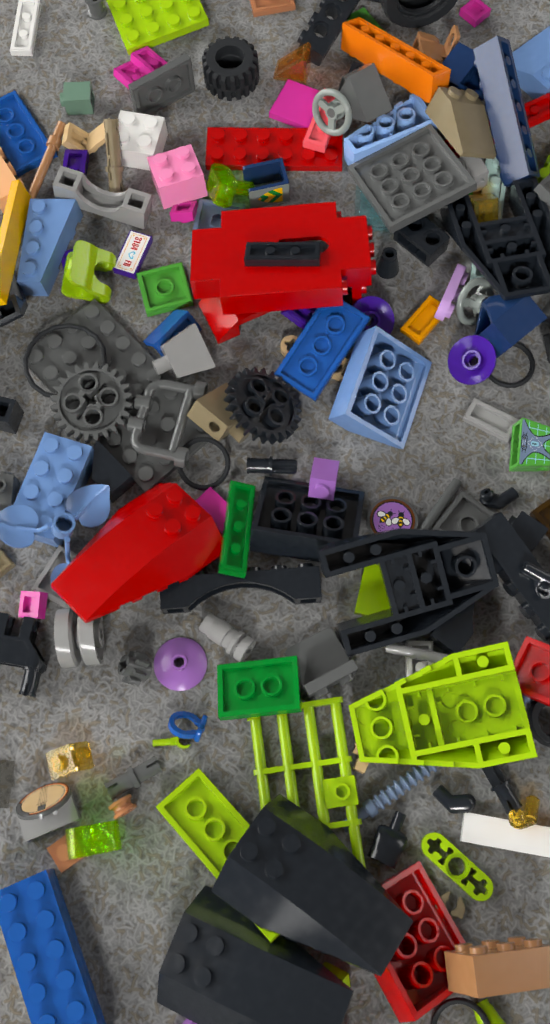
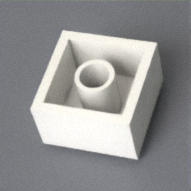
M120 110L118 119L122 166L150 171L147 157L163 153L168 133L165 117Z

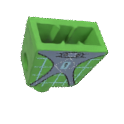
M521 418L513 424L509 471H550L549 426L526 418Z

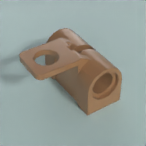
M453 25L444 45L440 44L436 36L418 31L412 47L442 64L459 42L460 33L458 26Z

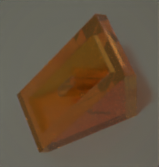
M307 42L279 59L273 79L281 81L290 79L300 84H307L311 68V44Z

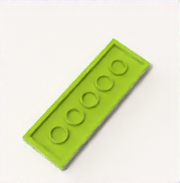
M199 768L156 806L160 814L216 879L229 854L250 826ZM258 927L270 943L280 935Z

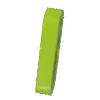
M431 832L422 838L420 844L422 853L467 895L477 901H485L491 897L493 893L491 879L443 835ZM438 838L440 840L438 846L444 852H447L448 847L452 850V853L444 858L442 865L438 862L442 858L438 852H428L430 846L427 841L429 839L435 841ZM454 857L460 858L464 863V870L459 875H453L448 868L449 861ZM471 868L475 871V873L470 875L472 878L479 882L482 879L485 881L483 887L486 889V892L484 894L478 892L475 895L473 892L475 886L468 880H466L465 885L461 883V880L469 875Z

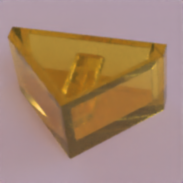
M491 193L469 195L478 223L498 220V198Z

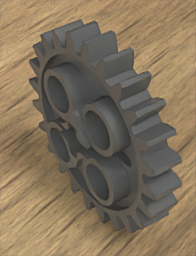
M96 361L93 368H90L88 363L85 362L84 369L82 370L79 366L75 365V373L73 374L66 370L68 378H58L62 384L61 387L53 386L58 395L50 396L51 400L56 403L51 405L50 408L53 412H57L53 415L55 421H60L58 424L61 430L66 428L65 433L69 437L74 434L76 441H79L84 436V440L88 444L91 437H94L96 442H100V436L103 435L107 440H110L109 433L111 431L118 435L116 427L121 426L125 428L126 425L123 422V418L129 419L130 417L126 410L134 409L132 403L127 402L134 398L132 393H127L131 388L129 384H124L126 381L123 375L118 377L119 373L116 368L110 372L108 364H105L100 369V365ZM88 382H96L92 389H84ZM110 395L116 396L113 403H104L106 397ZM90 400L93 401V402L96 401V404H94V405H93L92 403L88 404V402H89ZM72 402H80L78 408L74 410L69 409ZM92 416H100V419L97 423H89V419Z

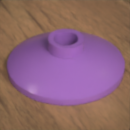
M179 637L165 642L159 648L154 658V672L157 679L162 685L174 691H185L195 687L203 679L207 670V658L203 648L189 638ZM178 658L184 659V664L181 667L175 666V660Z

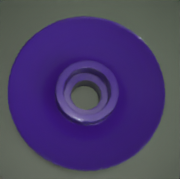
M367 296L357 300L352 305L371 318V324L366 325L363 331L377 326L391 334L394 327V314L392 308L385 300L376 296Z
M469 335L461 338L453 345L449 352L448 368L451 375L458 382L466 385H476L485 381L493 373L496 366L497 356L495 348L482 336ZM477 357L478 363L472 366V359Z

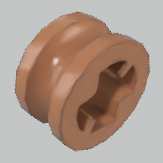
M131 794L120 798L108 807L110 811H114L115 820L122 818L137 807L136 803L133 804L131 802Z

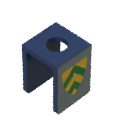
M282 158L242 167L245 187L277 180L281 181L248 189L250 209L290 201L289 180Z

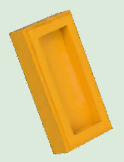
M429 295L400 328V332L420 345L440 322V320L434 318L440 301Z

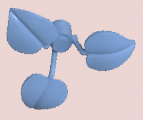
M93 484L76 489L66 500L65 509L68 513L62 512L57 514L53 522H48L39 528H36L39 522L38 515L31 507L24 504H15L0 511V540L13 548H25L33 544L34 533H41L47 529H52L55 537L64 539L66 563L58 564L53 569L50 578L52 583L71 562L70 536L74 531L76 521L79 520L85 527L93 528L102 525L107 520L110 513L109 485Z

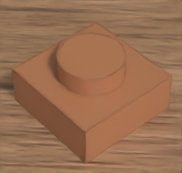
M70 831L46 848L61 873H64L87 856L73 831Z

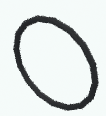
M73 323L53 325L39 332L28 344L23 358L24 375L30 386L44 397L50 398V396L58 394L46 392L37 386L29 374L28 359L32 348L42 336L57 329L73 328L82 330L93 337L101 349L102 364L100 369L107 364L104 344L99 336L86 326ZM91 382L90 385L85 387L84 389H92L95 386L96 382Z

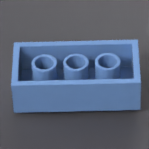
M44 432L13 504L27 505L37 513L39 522L36 528L42 527L48 522H53L55 516L59 513H68L65 509L68 496L76 489L86 486L91 475L94 457L93 447ZM47 529L41 533H34V540L55 547L62 545L64 540L55 537L52 529Z

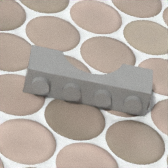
M61 165L53 182L55 199H76L81 210L141 229L146 227L152 211L151 194L133 188H128L121 193L109 192L91 183L83 172Z

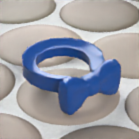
M178 711L170 716L168 728L173 735L179 738H193L195 742H199L205 730L208 716L203 715L201 720L190 712ZM179 718L189 719L198 729L181 730L175 725V720Z

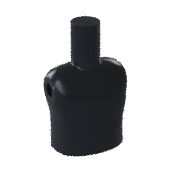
M396 811L390 826H378L367 855L368 857L390 868H396L399 857L408 841L406 835L400 832L406 818L405 814Z

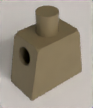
M225 383L197 399L187 416L215 440L220 441L226 436L231 435L240 444L250 433L244 436V428L235 427L238 421L229 419L233 412L225 410L229 403L224 401V398L228 395L224 391L229 386L228 383Z

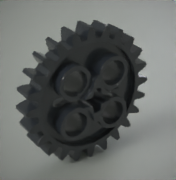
M253 367L251 370L245 368L229 381V386L224 391L228 394L224 401L229 403L225 410L233 412L229 419L238 421L235 427H243L244 436L251 433L252 441L260 437L262 444L269 440L271 445L276 441L282 443L298 429L299 426L297 424L301 421L298 415L302 410L296 407L300 401L293 399L296 392H289L290 384L283 385L282 376L278 379L274 378V371L268 375L265 368H262L259 372L256 367Z

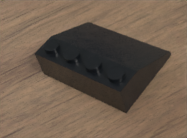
M264 476L251 527L250 551L319 562L316 551L317 546L359 536L365 492L336 487L334 500L308 497L309 483Z

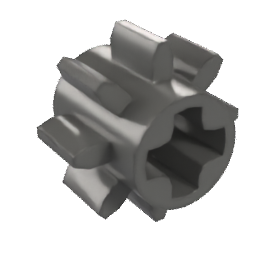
M130 651L129 655L122 656L118 664V673L123 675L122 682L139 686L141 681L145 682L150 677L152 664L146 661L147 654Z

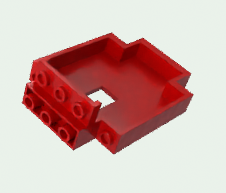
M336 201L221 211L220 228L192 230L190 283L194 299L220 297L223 315L343 306V295H348L347 287H352L353 305L362 298V294H366V286L372 285V275H376V260H371V257H374V242H369L373 240L372 225L367 226L366 215L342 217L341 211L336 212ZM322 240L329 245L327 250L321 253L320 266H245L244 263L247 242Z

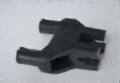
M0 612V664L23 668L22 670L25 672L18 694L36 698L40 676L47 670V664L35 644L40 622L36 621L35 618L24 616L19 637L11 636L15 618L11 617L10 614Z

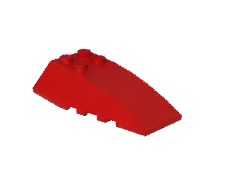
M158 483L121 507L51 583V588L85 623H88L120 609L121 605L128 602L135 603L142 600L144 595L154 591L158 593L167 589L168 585L177 581L181 583L188 580L220 556L222 536L212 516L177 483Z

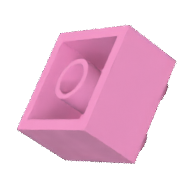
M191 144L147 157L152 180L164 209L208 196L204 174Z

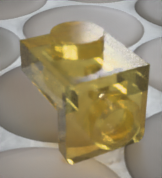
M87 741L69 743L45 753L52 781L62 779L79 771L94 768L92 753Z

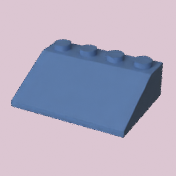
M550 26L512 52L520 88L533 100L550 92Z
M377 326L363 331L354 345L328 419L352 433L398 449H404L432 362Z

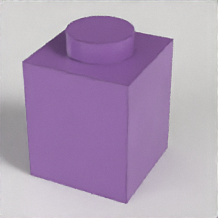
M314 457L308 497L334 500L340 461Z

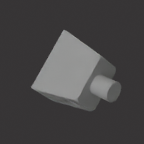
M196 323L189 325L162 344L160 348L164 356L152 361L158 375L171 370L175 378L216 367Z

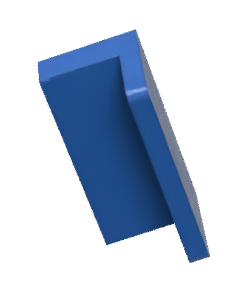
M175 309L143 342L146 346L154 347L163 357L164 355L160 348L162 344L191 324L196 323L199 332L202 328L189 311Z

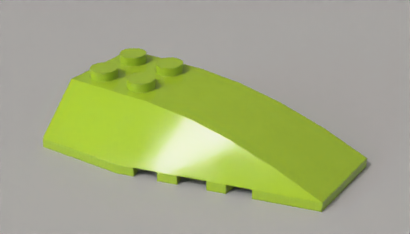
M508 641L450 654L442 660L420 669V671L348 705L360 762L480 769L538 757Z

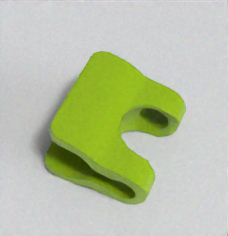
M83 240L76 241L73 252H69L66 256L61 286L62 294L70 298L90 302L95 298L100 304L109 302L112 290L108 285L101 283L96 278L94 271H112L113 267L116 266V256Z

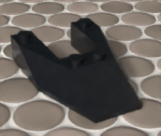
M536 177L512 181L508 203L514 217L478 223L469 195L442 207L440 210L448 234L503 300L550 293V210L547 203L543 202L534 191L539 184Z
M396 528L342 539L316 547L325 578L379 564L390 609L337 624L343 649L347 657L426 635L499 586L486 532Z

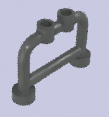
M156 380L147 386L143 395L137 394L134 401V409L138 410L137 417L130 416L127 423V430L132 432L130 439L132 448L142 455L174 461L175 467L186 468L190 450L189 448L180 447L188 420L187 414L191 409L193 399L196 401L207 394L208 383L197 381L195 385L170 380ZM160 389L184 393L169 449L145 445L140 440L146 428L148 412L152 409L153 396Z

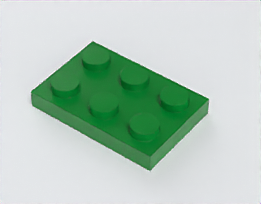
M297 656L217 665L218 718L220 721L302 712L300 670Z

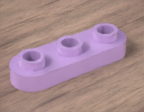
M457 264L434 318L443 321L445 317L450 318L455 304L451 302H457L462 290L458 286L463 287L469 273L465 272L466 266Z

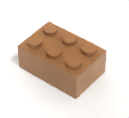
M525 936L508 937V942L483 940L481 941L482 945L473 946V943L455 944V950L444 951L448 989L451 992L474 998H485L550 988V945L542 944L541 938L526 939Z

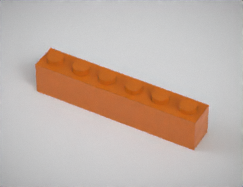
M361 17L342 23L341 50L361 61L364 65L375 63L378 73L389 78L393 83L417 95L426 103H430L438 87L448 88L450 68Z

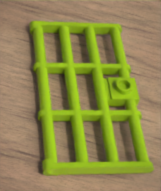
M343 697L302 702L310 762L294 764L287 714H279L276 717L283 766L267 768L261 718H247V721H250L256 768V770H253V774L257 776L260 808L262 809L271 801L268 774L284 772L287 799L300 807L295 770L311 768L318 820L330 829L348 826L352 854L366 868L359 826L362 824V820L358 819L356 806L360 804L356 777L351 773L350 762L353 761L352 756H349L341 707V703L344 702ZM330 705L338 757L321 760L314 707ZM339 764L341 777L324 779L322 766ZM345 807L347 820L330 823L328 809Z

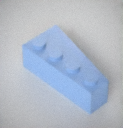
M411 94L407 101L404 103L400 101L394 105L392 111L377 117L376 121L371 125L365 124L344 138V160L349 166L429 124L437 131V126L425 112L427 105L417 95Z

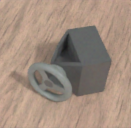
M375 63L365 64L342 76L337 90L333 88L320 90L312 103V113L317 126L324 133L331 136H340L346 133L351 126L352 119L367 123L393 110ZM333 96L335 99L328 103L323 97ZM319 106L325 111L328 118V126L320 116ZM345 116L342 127L336 129V121Z

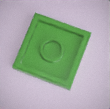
M182 262L136 273L147 317L194 306Z

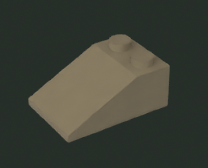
M453 86L449 88L438 87L425 110L429 118L460 156L494 159L496 151L485 106L478 98L477 92L472 89L461 90Z

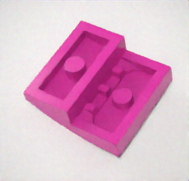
M146 46L132 52L129 62L114 68L113 76L129 89L128 85L160 68L167 64V62Z

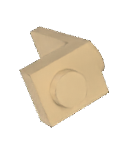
M71 122L64 127L62 145L68 149L88 150L90 155L92 152L95 153L105 143L104 122L90 133H87Z

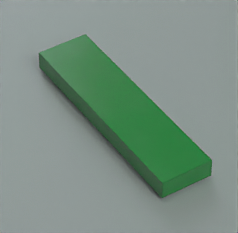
M232 480L229 484L218 569L220 574L245 578L256 488L254 485Z

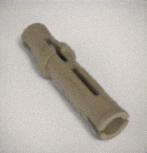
M103 119L107 153L105 171L108 172L109 192L121 193L124 192L122 180L124 166H122L119 119Z

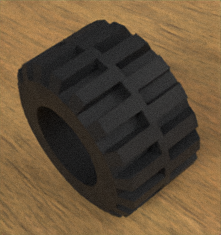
M226 36L225 39L219 38L216 39L215 43L211 42L208 45L209 48H205L204 55L202 56L204 82L207 90H210L213 96L218 94V99L223 100L224 97H227V101H232L234 97H236V100H240L242 95L245 97L249 96V90L253 92L256 89L255 85H258L259 82L257 51L254 50V46L248 44L247 40H239V37L235 36L234 38Z

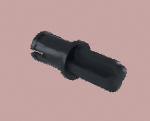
M270 456V458L247 457V474L264 473L269 474V476H272V474H296L297 460L273 459V456Z
M499 765L482 768L492 786L490 790L492 792L495 791L506 814L512 813L513 809L516 811L523 806L509 784L511 782L510 778L506 779Z

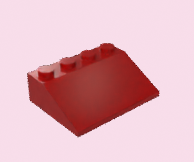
M420 861L415 862L380 883L413 920L382 976L374 974L399 1023L417 1021L454 993L448 989L444 951L455 950V944L466 943Z

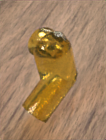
M527 796L524 810L519 809L518 812H515L513 809L508 815L510 825L518 830L535 825L538 819L540 799L535 796Z

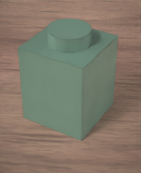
M64 82L63 92H60V103L62 107H65L67 115L94 114L95 96L91 82Z

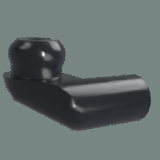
M510 487L500 495L495 494L492 490L490 491V488H485L480 492L479 499L484 506L500 510L516 500L519 495L513 487Z
M526 561L520 573L533 579L535 591L541 599H550V573Z
M440 785L432 794L452 814L469 813L476 805L473 795H452L443 785Z

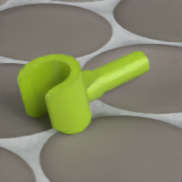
M179 737L155 739L152 741L153 747L177 745L180 749H187L191 745H181Z

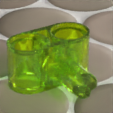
M214 163L211 165L206 189L214 204L223 208H229L232 206L235 194L249 196L248 189L254 188L253 182L236 180L231 169L223 164Z
M118 820L65 829L69 860L122 849Z

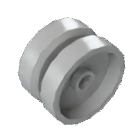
M71 608L58 609L54 618V641L60 667L63 669L76 668L80 664L81 659L87 666L102 665L105 653L102 617L85 623Z

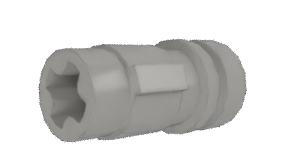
M212 613L204 618L199 627L200 632L220 647L225 648L226 653L230 656L233 655V658L238 662H244L256 644V640L249 635L245 637L246 634L243 631L238 632L235 630V627Z

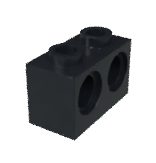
M427 216L395 231L393 240L427 267L447 250L450 239L446 231L438 228Z

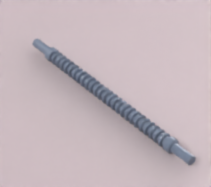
M522 695L524 705L525 703H532L530 698ZM419 765L417 768L413 766V771H406L405 777L400 775L398 782L393 780V786L387 785V790L383 791L381 789L380 795L374 794V799L368 798L362 803L363 807L357 810L358 819L363 821L369 816L371 818L379 814L378 810L380 808L382 810L385 809V804L391 805V800H398L399 794L404 796L406 789L411 791V785L417 786L418 780L423 782L424 776L430 777L431 771L437 772L438 766ZM348 826L342 827L346 833L349 831Z

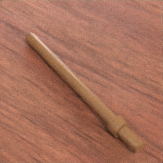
M58 121L53 135H50L47 140V149L28 191L31 199H36L55 152L59 151L62 144L61 138L66 125L62 121Z

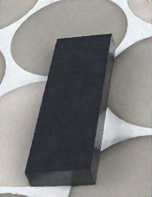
M247 242L244 263L245 266H320L321 242Z

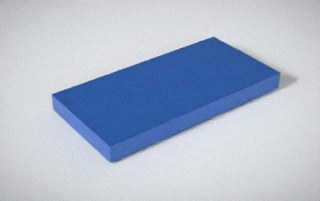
M14 90L0 97V147L7 161L12 164L19 177L39 167L47 149L46 143L48 139Z
M343 301V306L317 308L274 373L275 376L278 378L282 376V381L287 384L289 383L290 386L316 402L370 321V317Z

